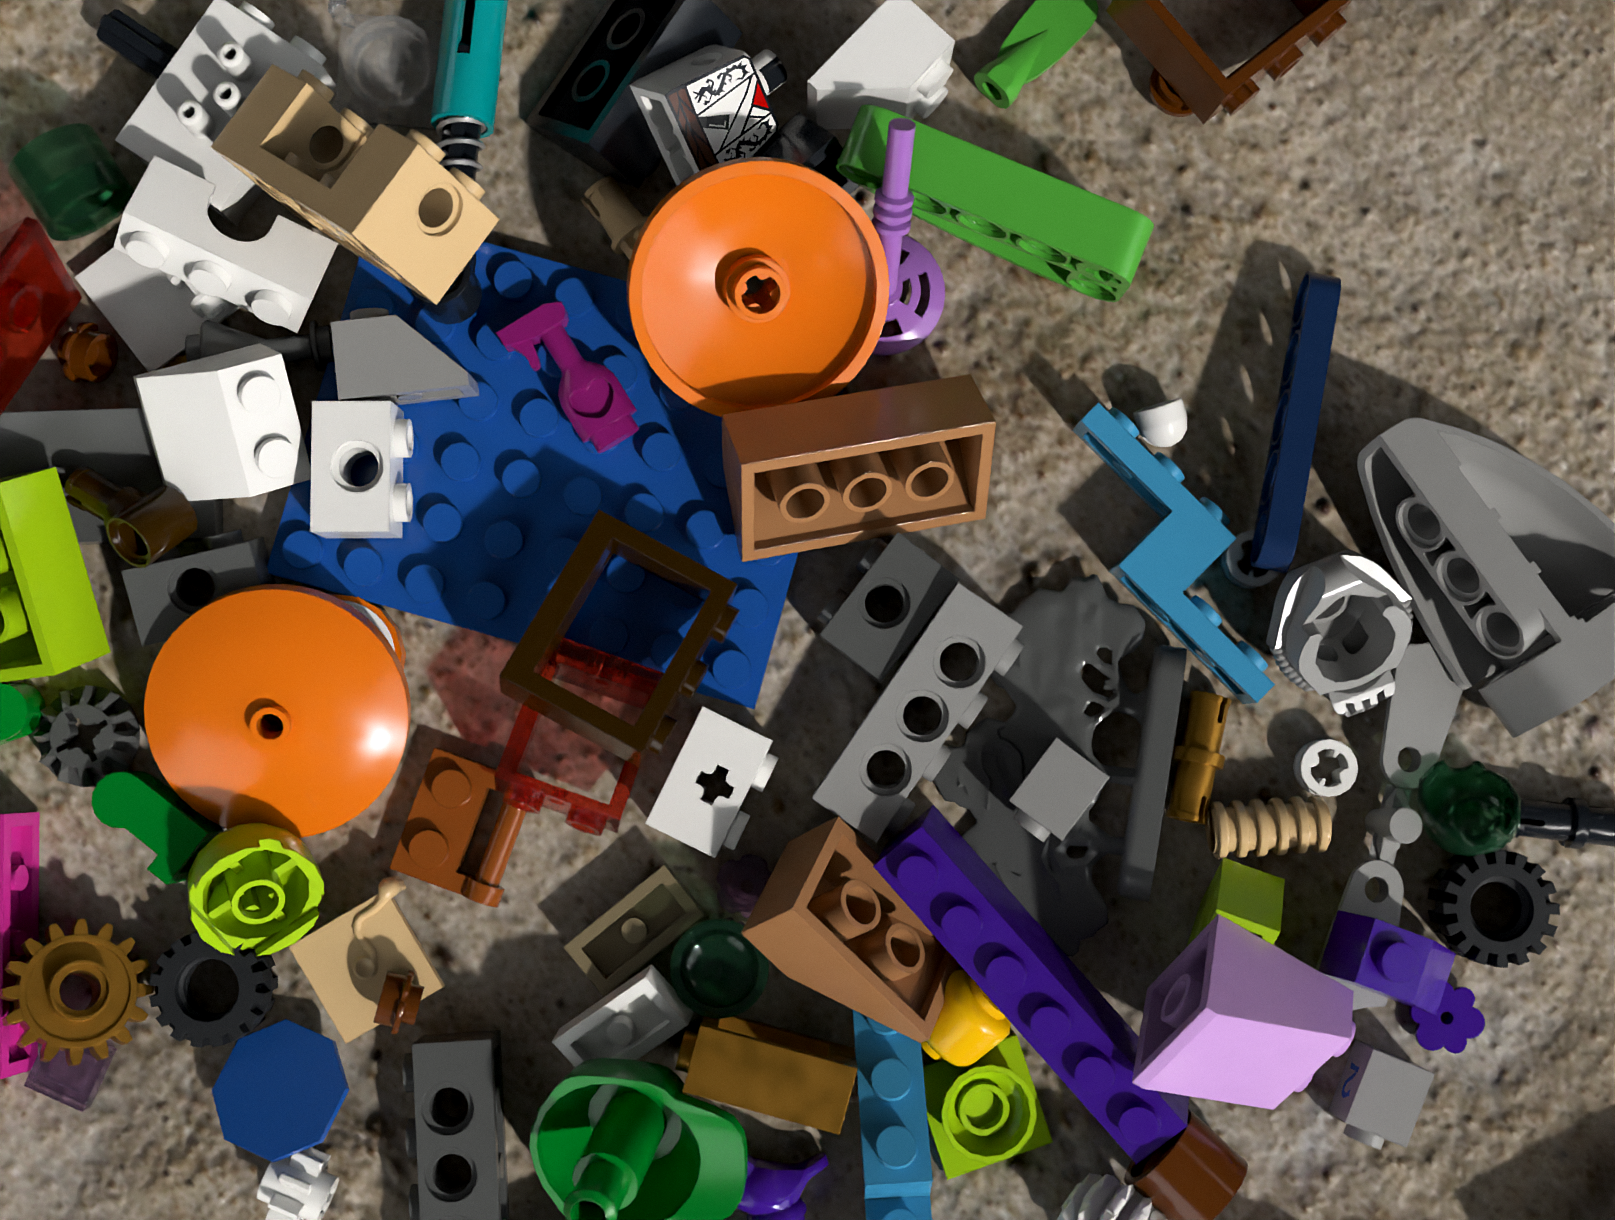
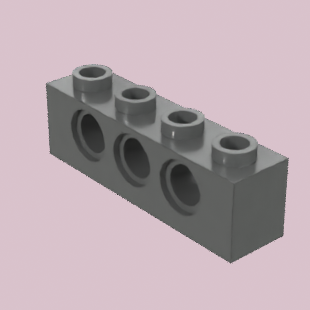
M501 1031L425 1034L412 1043V1053H405L403 1059L404 1089L406 1093L414 1092L415 1118H409L406 1125V1150L409 1158H417L418 1184H412L409 1191L410 1220H510ZM455 1088L461 1091L468 1101V1114L460 1118L447 1115L439 1104L441 1089ZM457 1154L465 1158L471 1167V1180L462 1183L450 1180L442 1169L443 1156Z

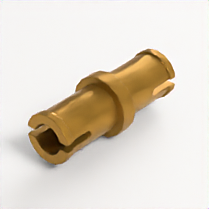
M1191 691L1189 697L1191 700L1181 746H1174L1172 759L1178 761L1169 808L1166 810L1165 816L1184 822L1207 825V813L1216 770H1223L1225 756L1219 753L1228 709L1231 706L1232 700L1213 693Z

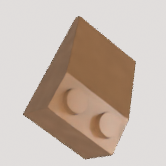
M839 816L788 841L741 934L787 977L919 1043L929 1040L944 1004L945 985L950 975L957 971L959 963L873 867L879 855Z

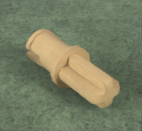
M608 176L594 183L584 193L585 197L581 199V202L593 217L598 220L611 238V248L615 254L625 253L630 260L638 235L649 216L643 217L626 197L617 181L613 177Z

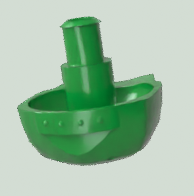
M597 1058L583 1061L564 1076L554 1090L547 1094L541 1107L537 1108L538 1115L531 1127L529 1148L534 1169L542 1187L559 1211L565 1216L566 1220H723L733 1214L741 1202L745 1191L747 1179V1140L744 1128L734 1115L714 1105L698 1100L692 1094L682 1092L684 1082L667 1066L630 1059Z

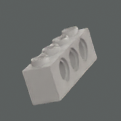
M956 583L813 793L812 799L875 842L878 841L884 830L895 836L916 805L907 797L922 776L931 783L949 758L952 750L943 744L957 723L968 729L988 700V697L980 692L984 683L993 670L1004 676L1020 654L1025 644L1016 639V636L1023 626L960 583ZM953 643L967 644L976 655L974 671L970 676L962 680H953L946 677L940 668V656L943 650ZM916 697H929L935 700L940 707V720L928 732L913 731L904 722V708L910 700ZM882 750H890L897 753L905 764L902 777L890 785H882L875 782L867 770V763L871 756Z

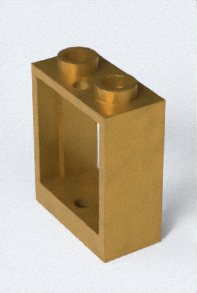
M706 1010L701 1024L689 1022L675 1070L687 1073L682 1092L838 1135L841 1133L858 1069L855 1050L852 1047L725 1012H712Z

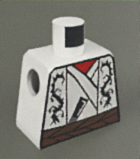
M715 44L697 50L639 78L629 86L678 186L685 179L705 168L732 159L756 157L777 135L779 126L767 95L787 81V72L781 60L770 50L765 49L751 59L745 51Z

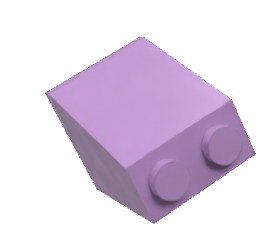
M1218 914L1147 988L1132 1083L1147 1090L1274 1110L1293 1091L1301 1092L1313 1078L1315 1071L1332 1056L1339 1057L1348 1049L1356 1031V1025L1352 1021L1354 991Z

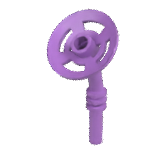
M894 118L889 122L883 183L875 191L874 216L872 218V224L879 235L885 251L889 272V304L885 322L897 320L902 333L891 337H880L871 355H895L908 351L920 344L937 325L945 301L944 279L936 260L919 242L905 236L911 229L910 219L914 203V194L909 190L916 129V124L906 118ZM901 250L909 254L902 264H900ZM926 274L930 290L929 302L921 318L915 313L921 295V285L918 276ZM909 280L911 297L908 304L905 305L900 299L903 281Z

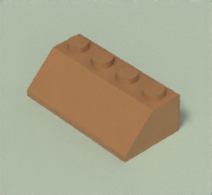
M967 374L723 414V469L741 561L747 562L896 535L898 532L902 534L986 519L996 421L972 375Z

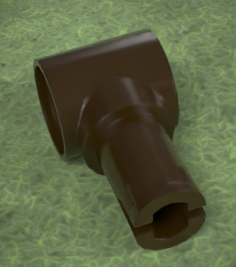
M90 467L76 469L66 481L64 492L69 494L65 497L66 501L70 505L102 520L114 550L122 559L135 567L146 568L197 530L198 521L194 509L183 494L173 487L159 485L150 492L145 493L136 487H121Z

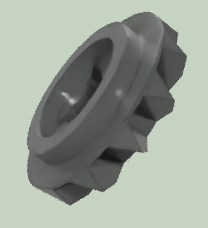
M84 685L59 692V696L49 706L40 710L42 719L39 730L33 737L39 744L41 753L39 762L47 766L57 776V781L80 787H96L103 777L114 772H125L133 762L140 743L139 723L130 704L116 692L100 686ZM76 719H80L84 725L108 723L92 739L93 745L96 748L93 750L95 754H92L87 747L66 748L67 745L72 743L71 739L78 735V728L76 726L78 721Z

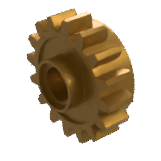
M85 919L74 921L68 936L64 935L62 929L56 923L49 925L45 928V939L47 942L45 946L31 938L27 939L21 945V948L29 959L26 963L21 961H10L7 963L4 970L17 979L14 986L0 990V999L13 1001L14 1011L2 1019L4 1026L19 1023L24 1030L16 1044L20 1048L26 1047L35 1041L43 1045L40 1051V1061L43 1062L51 1061L59 1050L65 1051L68 1066L80 1065L83 1051L86 1048L89 1049L91 1055L97 1061L109 1057L106 1042L109 1038L120 1045L128 1044L132 1040V1036L124 1026L126 1022L146 1021L148 1016L142 1008L135 1006L136 1000L153 993V986L137 983L136 974L143 972L150 966L148 960L131 962L127 957L136 941L130 937L117 945L110 942L113 925L109 923L101 926L95 935H89ZM68 975L83 977L92 988V999L84 1010L70 1009L60 998V985Z

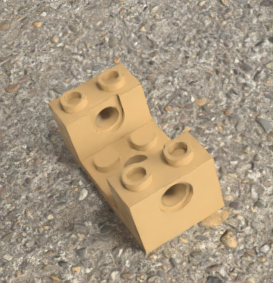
M272 64L210 147L295 217L437 305L500 220L479 201L485 193L484 189L457 168L452 167L448 172L439 164L445 153L420 132L411 129L405 137L381 123L374 130L365 120L346 107H343L340 113H338L329 103L335 95L334 92L308 71L302 69L296 77Z

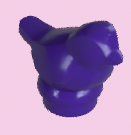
M820 1152L802 1162L785 1163L755 1158L747 1153L745 1191L736 1209L748 1213L747 1220H805L804 1214L807 1211V1206L800 1195L807 1182L828 1166L829 1162L826 1154Z

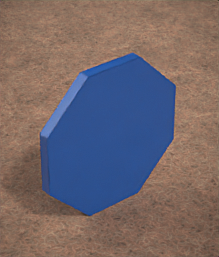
M287 1019L238 1039L212 1088L224 1140L274 1163L324 1142L349 1091L336 1041Z

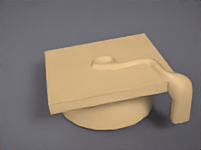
M399 876L382 879L378 885L377 895L313 931L295 944L288 946L345 1044L380 1025L373 1023L387 971L407 975L408 970L414 971L412 984L424 986L421 1000L445 986L393 898L406 888L404 881Z

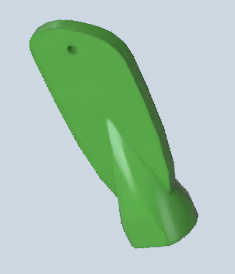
M1035 0L1003 42L997 58L985 64L974 75V82L978 90L997 107L1008 108L1017 99L1023 85L1037 79L1055 65L1089 31L1098 15L1097 0Z

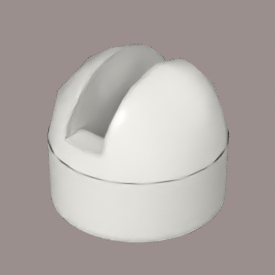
M1182 398L1164 401L1133 412L1140 435L1147 443L1153 446L1171 447L1183 438L1187 430V413Z

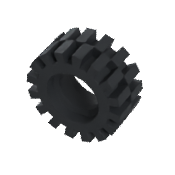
M1494 848L1468 849L1467 855L1456 854L1448 859L1452 866L1448 870L1439 868L1434 878L1441 882L1438 889L1429 888L1427 899L1435 901V909L1428 910L1429 920L1438 923L1440 929L1434 932L1440 941L1451 945L1449 950L1483 965L1508 968V963L1522 965L1529 962L1530 960L1526 955L1529 952L1540 955L1547 948L1540 940L1543 935L1554 937L1558 926L1548 924L1550 914L1560 915V904L1550 902L1549 895L1557 891L1552 881L1542 879L1541 876L1546 871L1539 864L1528 862V857L1522 854ZM1489 882H1499L1511 892L1515 902V911L1508 925L1498 931L1487 932L1481 929L1472 918L1470 910L1471 899L1476 890L1482 885Z

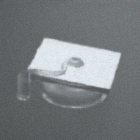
M330 0L327 10L332 19L341 25L334 109L340 113L343 107H346L369 125L378 126L381 123L387 127L436 130L431 125V112L442 21L408 19L395 15L372 16L351 14L347 0Z

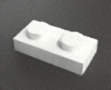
M651 964L559 1028L552 1043L574 1067H577L583 1061L597 1058L637 1060L688 1026L694 1011Z

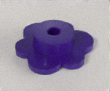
M1447 982L1437 1015L1410 1006L1409 1015L1413 1021L1418 1023L1415 1028L1417 1043L1430 1051H1436L1444 1047L1447 1051L1454 1054L1462 1052L1467 1045L1466 1038L1471 1039L1479 1036L1485 1027L1483 1014L1478 1009L1472 1007L1475 1002L1473 992L1466 987H1456L1453 989ZM1446 1012L1447 1018L1442 1022L1441 1014Z

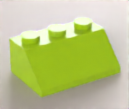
M56 467L0 478V683L57 675L111 653Z

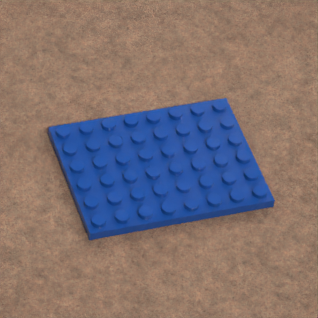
M483 242L475 252L477 255L475 274L482 289V299L479 308L465 321L447 325L436 322L426 315L409 287L359 257L340 321L350 320L349 313L357 309H387L389 315H397L465 369L478 383L479 396L396 405L404 411V419H411L414 434L412 457L403 458V483H410L412 488L413 514L410 522H403L402 538H324L310 532V479L293 484L290 487L267 564L268 573L519 643L598 510H601L738 584L731 605L740 609L739 615L724 642L720 644L711 639L700 660L709 664V668L695 693L755 709L799 552L747 562L741 561L723 469L722 417L705 412L686 402L675 394L651 368L632 328L627 304V281ZM458 277L455 279V281L452 283L448 290L452 289L453 286L457 283ZM562 302L569 317V322L565 328L568 335L585 360L604 365L615 374L637 410L632 417L639 430L603 453H598L591 441L583 443L560 405L558 392L562 377L561 370L543 341L534 345L541 362V368L538 371H534L529 361L523 355L516 351L508 352L496 332L542 304ZM335 362L327 363L316 401H340L338 400ZM845 387L834 396L843 395ZM312 417L304 440L310 466ZM375 455L360 457L353 464L351 480L354 486H365L374 480L378 472V461ZM613 553L554 654L659 683L705 602Z

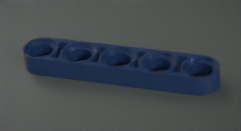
M1307 271L1302 278L1297 292L1251 546L1250 563L1252 567L1286 573L1296 551L1340 300L1341 279L1339 277Z

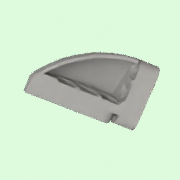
M1423 418L1404 419L1378 435L1360 451L1357 459V468L1369 511L1399 584L1412 598L1410 599L1411 608L1456 685L1466 690L1480 680L1484 681L1485 685L1478 691L1512 738L1520 736L1571 709L1615 678V524L1599 508L1567 482L1511 449L1463 429Z

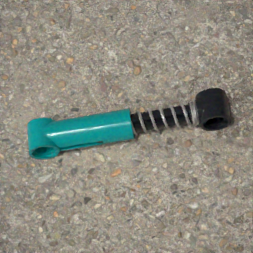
M444 0L431 125L436 129L437 134L441 138V142L437 146L445 153L439 164L448 172L452 167L457 168L474 181L476 173L483 170V166L478 162V153L485 149V145L480 139L489 137L494 133L508 0ZM476 254L472 256L458 275L457 283L444 294L437 305L410 289L426 315L434 321L447 325L461 323L470 318L479 308L482 299V289L475 274Z

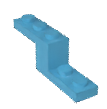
M1098 402L1072 431L1161 518L1109 572L1242 704L1258 703L1275 685L1263 673L1268 668L1266 661L1244 641L1240 640L1235 645L1218 628L1222 623V619L1207 602L1196 595L1189 600L1183 594L1236 539L1226 528L1230 524L1229 518L1210 499L1202 497L1198 501L1181 484L1185 479L1184 474L1172 460L1160 452L1153 456L1135 439L1139 435L1137 427L1124 413L1114 407L1107 411Z
M852 1009L855 1056L858 1068L860 1146L866 1220H932L930 1193L933 1179L921 1043Z

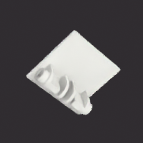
M114 248L110 249L74 277L148 372L162 369L185 351L186 336L200 334L201 325L205 320L221 323L240 308L220 297L205 295L195 289L192 284L164 271L142 266L129 255Z

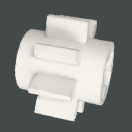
M310 1147L292 1155V1157L289 1156L275 1163L271 1162L263 1176L256 1196L258 1200L268 1203L267 1207L270 1208L265 1220H321L330 1205L339 1182V1177L328 1173V1170L325 1169L331 1155Z

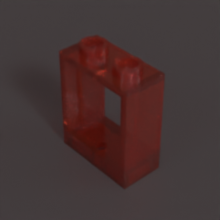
M563 637L541 676L553 683L555 679L644 709L664 673ZM522 704L494 775L495 791L505 794L503 802L518 810L532 814H540L542 807L567 815L565 823L568 826L587 834L601 836L604 829L618 833L644 760L640 767L625 760L609 805L520 774L542 716Z

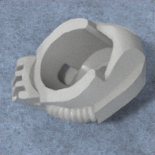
M1350 549L1333 553L1288 571L1276 595L1266 644L1270 647L1273 659L1276 660V665L1279 666L1280 671L1284 673L1285 677L1289 678L1292 683H1295L1296 686L1306 692L1315 690L1320 696L1324 694L1331 701L1334 711L1338 715H1345L1348 718L1377 707L1380 701L1395 694L1396 686L1391 669L1399 666L1405 655V650L1409 647L1408 643L1413 632V621L1411 620L1413 615L1410 606V599L1412 598L1379 565L1366 556Z

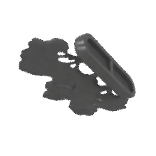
M1095 574L1086 578L1073 577L1062 591L1037 587L1031 594L1021 598L1011 612L1004 613L1023 626L1016 639L1025 645L1004 676L993 670L990 677L998 687L1005 689L1016 704L1014 713L1006 722L987 717L966 732L963 745L960 747L948 746L952 752L933 779L944 801L955 802L958 806L969 809L976 819L975 824L961 835L962 838L1062 951L1071 957L1079 952L1080 940L1094 937L1098 930L1108 924V907L1101 893L1092 882V866L1106 854L1121 855L1117 882L1119 895L1127 899L1149 901L1187 656V648L1168 645L1157 646L1151 659L1147 688L1140 693L1134 694L1123 680L1118 663L1124 656L1133 653L1144 638L1145 620L1134 605L1118 603L1109 599L1098 575ZM1098 648H1108L1112 651V664L1104 663L1096 654ZM1085 664H1091L1109 678L1104 681L1103 689L1113 691V695L1110 698L1094 693L1082 680L1081 669ZM1091 702L1104 706L1099 714L1089 717L1084 713ZM1115 711L1132 716L1141 725L1135 768L1101 764L1093 755L1091 746L1093 732L1105 717ZM1056 737L1110 777L1102 789L1108 783L1132 787L1124 837L1110 836L1089 821V810L1101 796L1102 789L1063 841L1051 833L1042 842L1012 819L1019 808L1009 800ZM1069 845L1088 847L1084 857L1079 859L1069 858L1065 853Z

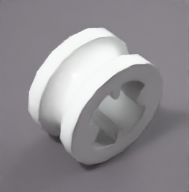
M1320 739L1310 741L1300 748L1295 755L1293 770L1300 787L1308 793L1330 797L1341 795L1351 788L1356 781L1358 765L1354 753L1344 743L1332 739ZM1326 749L1325 757H1337L1340 768L1331 772L1333 783L1324 786L1325 778H1313L1311 774V767L1319 764L1317 753Z

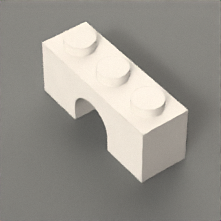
M154 155L123 212L113 248L129 255L142 266L157 268L192 284L195 289L205 295L220 297L244 308L268 324L282 326L298 333L338 243L280 215H277L268 234L261 239L247 242L231 239L218 231L208 216L207 211L216 185Z

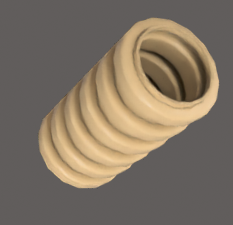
M1311 795L1308 797L1307 802H1304L1299 796H1292L1288 799L1287 803L1276 797L1271 798L1268 801V805H1264L1260 799L1250 800L1248 806H1244L1240 800H1232L1228 807H1224L1220 801L1212 802L1209 805L1207 825H1205L1209 850L1217 860L1223 859V857L1226 858L1228 852H1233L1236 858L1246 857L1248 851H1252L1256 857H1263L1271 849L1277 856L1285 855L1288 848H1292L1296 854H1304L1307 852L1308 847H1312L1316 853H1322L1327 850L1332 837L1330 811L1320 795Z

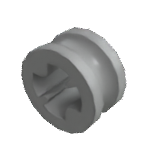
M1254 530L1236 535L1234 542L1220 555V566L1224 576L1232 584L1240 588L1253 589L1270 583L1279 574V572L1260 568L1262 574L1258 577H1253V569L1242 572L1238 568L1237 561L1244 556L1240 546L1247 542L1251 550Z

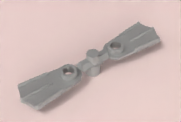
M1431 642L1409 644L1399 666L1392 669L1391 673L1396 689L1395 694L1387 698L1380 751V766L1386 779L1393 785L1386 784L1381 807L1372 809L1365 817V828L1373 836L1368 858L1375 860L1365 861L1352 871L1337 911L1340 910L1376 918L1399 927L1404 886L1399 872L1392 865H1394L1396 853L1401 843L1409 844L1414 842L1422 832V820L1419 814L1410 809L1409 806L1412 791L1408 789L1422 786L1433 775L1463 691L1454 682ZM1403 748H1407L1412 757L1411 764L1405 771L1398 764V755ZM1374 877L1379 884V893L1376 898L1370 901L1365 894V886ZM1335 917L1332 920L1317 966L1315 968L1316 970L1319 969ZM1330 977L1354 991L1353 1010L1366 1007H1384L1387 1004V997Z

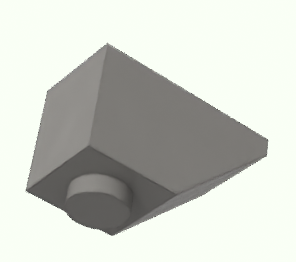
M357 309L349 313L350 320L331 322L338 400L392 401L395 405L479 396L478 383L465 369L397 315H389L387 309Z

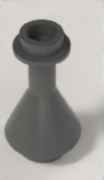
M205 320L201 325L200 334L187 335L185 339L187 362L259 343L281 353L284 362L313 359L318 371L324 370V364L334 362L331 326H318L316 320L310 321L309 334L269 339Z

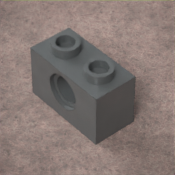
M241 529L202 538L205 548L203 551L181 556L179 545H177L146 568L133 567L121 571L142 647L167 641L171 634L191 614L221 595L249 586L276 584L274 575L268 573L267 564L269 556L264 537L244 541ZM195 568L205 570L213 578L215 591L210 601L199 599L190 589L189 578Z
M899 532L889 544H886L880 538L873 543L856 566V569L865 575L850 595L839 588L817 617L818 620L826 625L819 634V638L877 683L882 682L959 581L958 577ZM877 588H887L896 593L901 602V611L895 620L883 623L869 616L865 608V598L871 591Z

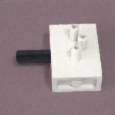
M213 0L179 49L120 10L114 9L108 15L104 14L99 21L100 26L96 34L99 41L157 80L115 140L136 159L149 166L155 155L215 184L216 188L209 208L238 226L262 192V189L210 146L272 64L296 77L304 69L333 91L336 84L323 67L324 62L327 60L326 57L310 43L296 35L289 43L272 32L275 23L256 7L245 1L241 3L239 8H236L226 0Z

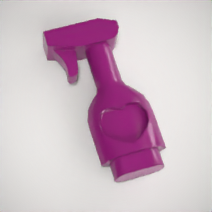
M562 302L542 304L496 332L508 352L516 351L523 355L529 361L534 371H538L541 368V362L534 345L543 341L561 370L562 377L558 392L560 405L583 443L591 441L597 452L603 453L639 430L632 417L637 410L615 374L604 365L585 360L568 335L565 328L569 322V317Z

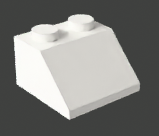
M886 0L807 81V117L824 129H851L859 108L862 105L869 104L891 110L910 119L916 114L925 119L940 105L948 94L949 90L944 85L953 72L950 63L955 40L912 0Z
M259 343L133 376L163 483L175 488L188 501L252 497L311 479V466L281 353Z

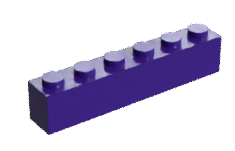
M934 805L885 845L873 865L876 871L1136 1164L1187 1127L1189 1096L1147 1090L1132 1083L1139 1036Z

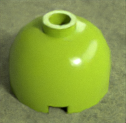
M261 822L238 824L218 833L200 850L188 873V908L193 925L203 941L218 951L235 955L233 948H237L242 943L241 950L255 949L256 956L273 954L295 944L314 926L319 916L317 907L322 895L324 896V882L320 869L305 842L287 829Z

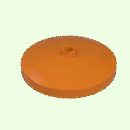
M747 157L721 162L695 173L672 189L659 202L647 218L633 247L627 276V304L634 334L645 358L658 377L686 402L705 412L722 417L723 414L833 397L840 392L866 364L881 336L889 304V272L885 251L875 227L862 207L844 189L820 172L800 163L771 157ZM757 276L760 280H763V285L758 292L752 294L745 293L747 291L745 282L748 279Z
M263 584L234 590L213 599L191 614L171 634L157 655L148 677L144 699V721L148 743L162 775L181 799L196 812L226 829L238 824L261 822L287 829L298 838L324 833L341 826L359 815L380 796L396 772L406 748L411 722V699L407 679L396 652L381 631L361 612L346 602L319 590L289 584ZM264 715H276L281 719L283 727L278 723L271 725L266 721Z

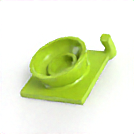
M1016 1034L1007 1036L969 1067L954 1066L944 1059L923 1066L928 1125L947 1180L1053 1143Z

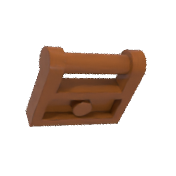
M434 748L389 869L455 892L477 903L498 908L505 890L502 886H499L529 804H537L543 786L442 748ZM493 789L506 796L477 874L474 876L460 871L489 791Z

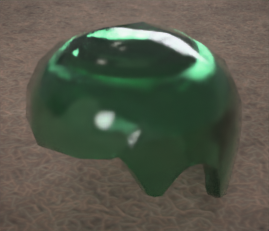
M1445 760L1434 763L1419 779L1417 813L1422 820V825L1428 838L1444 851L1464 856L1483 855L1497 852L1513 840L1520 828L1521 798L1508 778L1490 769H1486L1480 761H1473L1470 765L1462 768H1451L1446 764Z

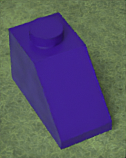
M1338 910L1318 971L1427 1013L1437 1015L1456 953L1432 939L1379 919Z

